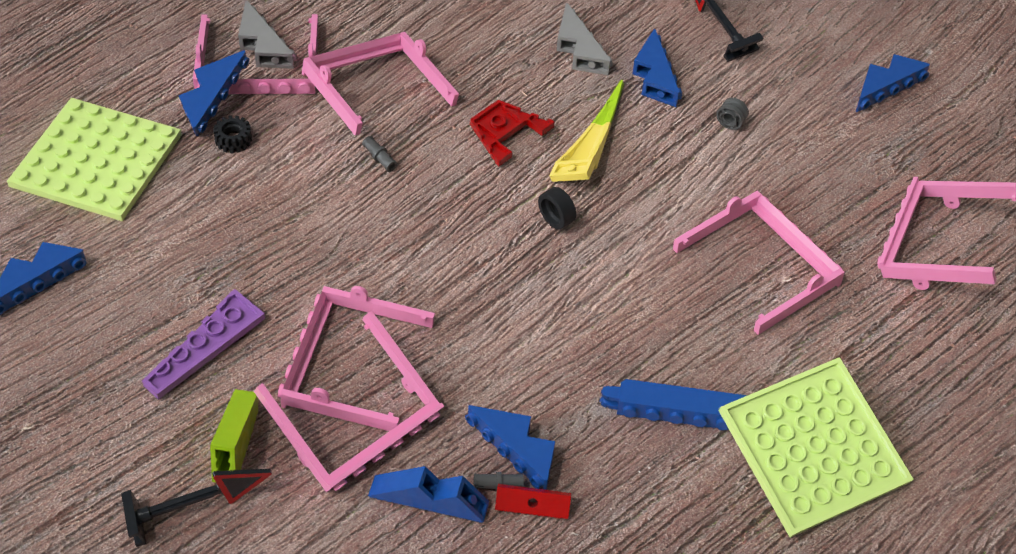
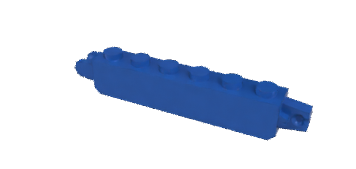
M625 379L621 382L620 387H603L601 390L602 397L599 402L601 406L616 409L617 415H624L625 417H639L651 421L661 420L674 424L682 423L697 427L729 430L718 410L721 406L748 395Z

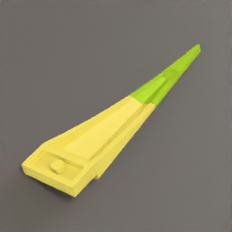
M623 80L619 81L608 101L590 126L567 152L556 161L550 173L552 182L590 179L593 170L598 167L624 87Z

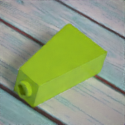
M234 390L210 444L211 472L241 470L259 411L258 397L254 392Z

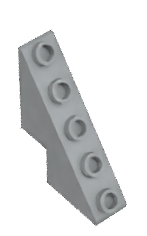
M245 1L238 34L240 50L255 51L256 67L294 69L293 61L296 60L294 51L286 46L283 38H279L275 29L267 24L263 16L259 15L255 6Z
M566 3L558 34L557 51L573 53L572 70L608 75L609 67L613 65L611 57L605 53L602 45L598 44L592 32H589L585 27L583 20H580L576 15L575 10Z

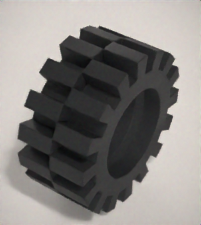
M231 115L229 119L223 117L222 122L218 120L217 125H214L215 144L220 150L223 149V152L227 153L230 150V153H234V150H237V153H239L241 148L246 150L247 146L251 145V126L245 118L242 117L240 119L239 116L232 118ZM230 133H239L235 136H228Z

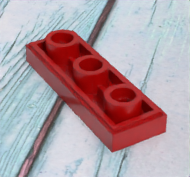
M498 484L495 510L568 519L571 493ZM534 498L537 502H531L529 499Z

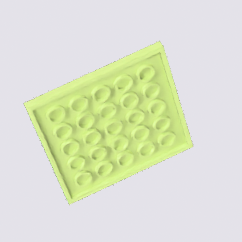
M70 98L7 180L9 187L123 221L182 136L181 129Z
M840 357L721 406L718 410L790 538L907 485L914 480Z

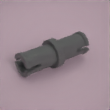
M368 136L363 140L362 145L372 154V158L375 161H379L388 172L393 171L397 167V162L387 153V149L384 146H380L372 136Z
M496 472L495 474L474 473L473 486L476 489H495L496 491L498 484L523 487L524 477L523 474H502L501 472Z

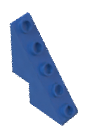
M653 29L634 60L632 74L644 78L641 95L676 107L678 100L682 99V91L677 86L676 75L671 71V62L666 58V49L661 45V36L657 34L656 29Z
M245 50L195 69L194 72L200 87L178 95L196 136H199L200 133L206 130L211 116H215L218 111V105L227 98L229 89L232 84L234 85L238 81L241 70L248 66L250 58L246 56Z
M893 54L889 69L870 64L855 112L865 110L877 102H882L891 95L894 96L920 81H925L929 76L928 68L930 63Z
M42 242L32 262L10 258L0 277V315L86 266L87 262L83 249Z
M469 405L468 414L465 415L467 423L472 427L475 426L481 432L482 437L497 448L502 457H507L513 463L514 468L530 480L534 488L547 490L555 441L529 437L531 416Z
M426 466L375 475L368 494L371 498L480 523L484 522L489 505V500L464 476L439 480Z

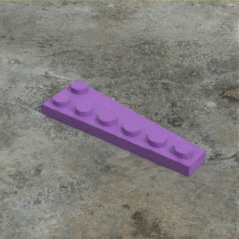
M236 289L232 290L216 306L217 310L210 317L206 316L201 321L202 325L195 332L191 331L187 335V340L181 346H176L169 353V356L163 359L142 380L143 386L159 400L265 319V313Z

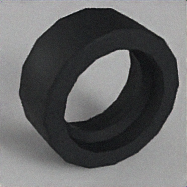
M552 187L539 196L538 205L540 212L546 222L553 228L561 230L576 220L575 205L563 189Z

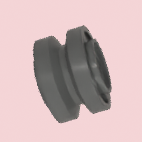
M727 98L718 109L716 117L725 128L736 130L741 127L748 117L749 110L743 101L737 98Z

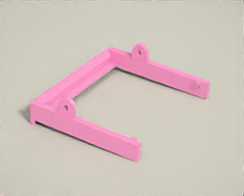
M312 14V18H309V23H311V38L308 45L309 57L317 55L318 14ZM201 15L194 70L204 66L210 18L207 15ZM195 72L193 74L194 89L200 87ZM309 78L238 79L236 84H232L228 94H315V85Z
M406 32L307 57L303 61L302 75L308 76L355 136L361 133L362 117L354 113L330 83L332 69L403 50L451 106L457 104L459 93L425 55V42L419 39L414 43Z
M914 177L911 185L907 187V195L902 200L900 212L896 214V222L894 227L890 229L889 239L884 243L882 256L878 258V268L881 269L883 278L911 279L914 287L919 290L928 289L930 281L995 284L994 267L896 263L894 261L920 196L943 197L945 206L950 209L959 207L961 203L960 198H1000L1016 201V183L919 181L918 177Z
M756 191L742 200L738 196L732 198L725 210L674 239L673 250L679 253L752 209L820 273L811 278L806 290L768 314H760L758 316L759 319L755 323L754 331L759 335L831 288L839 287L845 272L823 250L818 248L808 236L803 234L796 224L788 220L782 211L773 206L767 197Z
M324 286L321 294H317L315 298L314 312L310 311L308 327L302 330L300 347L296 346L294 350L293 364L287 367L285 384L281 383L279 387L278 397L281 398V407L291 406L391 431L399 425V418L394 417L391 412L386 415L330 401L329 393L322 388H314L311 396L299 393V388L333 304L368 313L373 311L376 315L429 328L433 327L435 313L368 297L367 290L361 286L352 287L350 292Z
M370 311L363 317L362 320L366 324L364 328L366 330L370 329L404 376L401 379L404 388L409 393L415 391L425 406L331 474H328L265 385L262 383L254 390L256 396L297 451V456L301 463L311 470L326 492L332 488L335 491L339 490L348 483L345 480L348 476L353 474L356 477L367 469L364 466L370 460L376 463L385 456L384 450L388 447L394 450L404 442L402 437L408 433L410 436L416 434L422 429L420 424L426 420L428 423L434 421L440 416L438 411L444 407L443 403H439L373 311Z

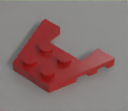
M501 100L495 101L470 119V126L497 166H501L512 158V151L501 144L507 138L526 125L541 136L554 128L555 121L549 118L546 121L539 118L538 114L522 112L520 107Z

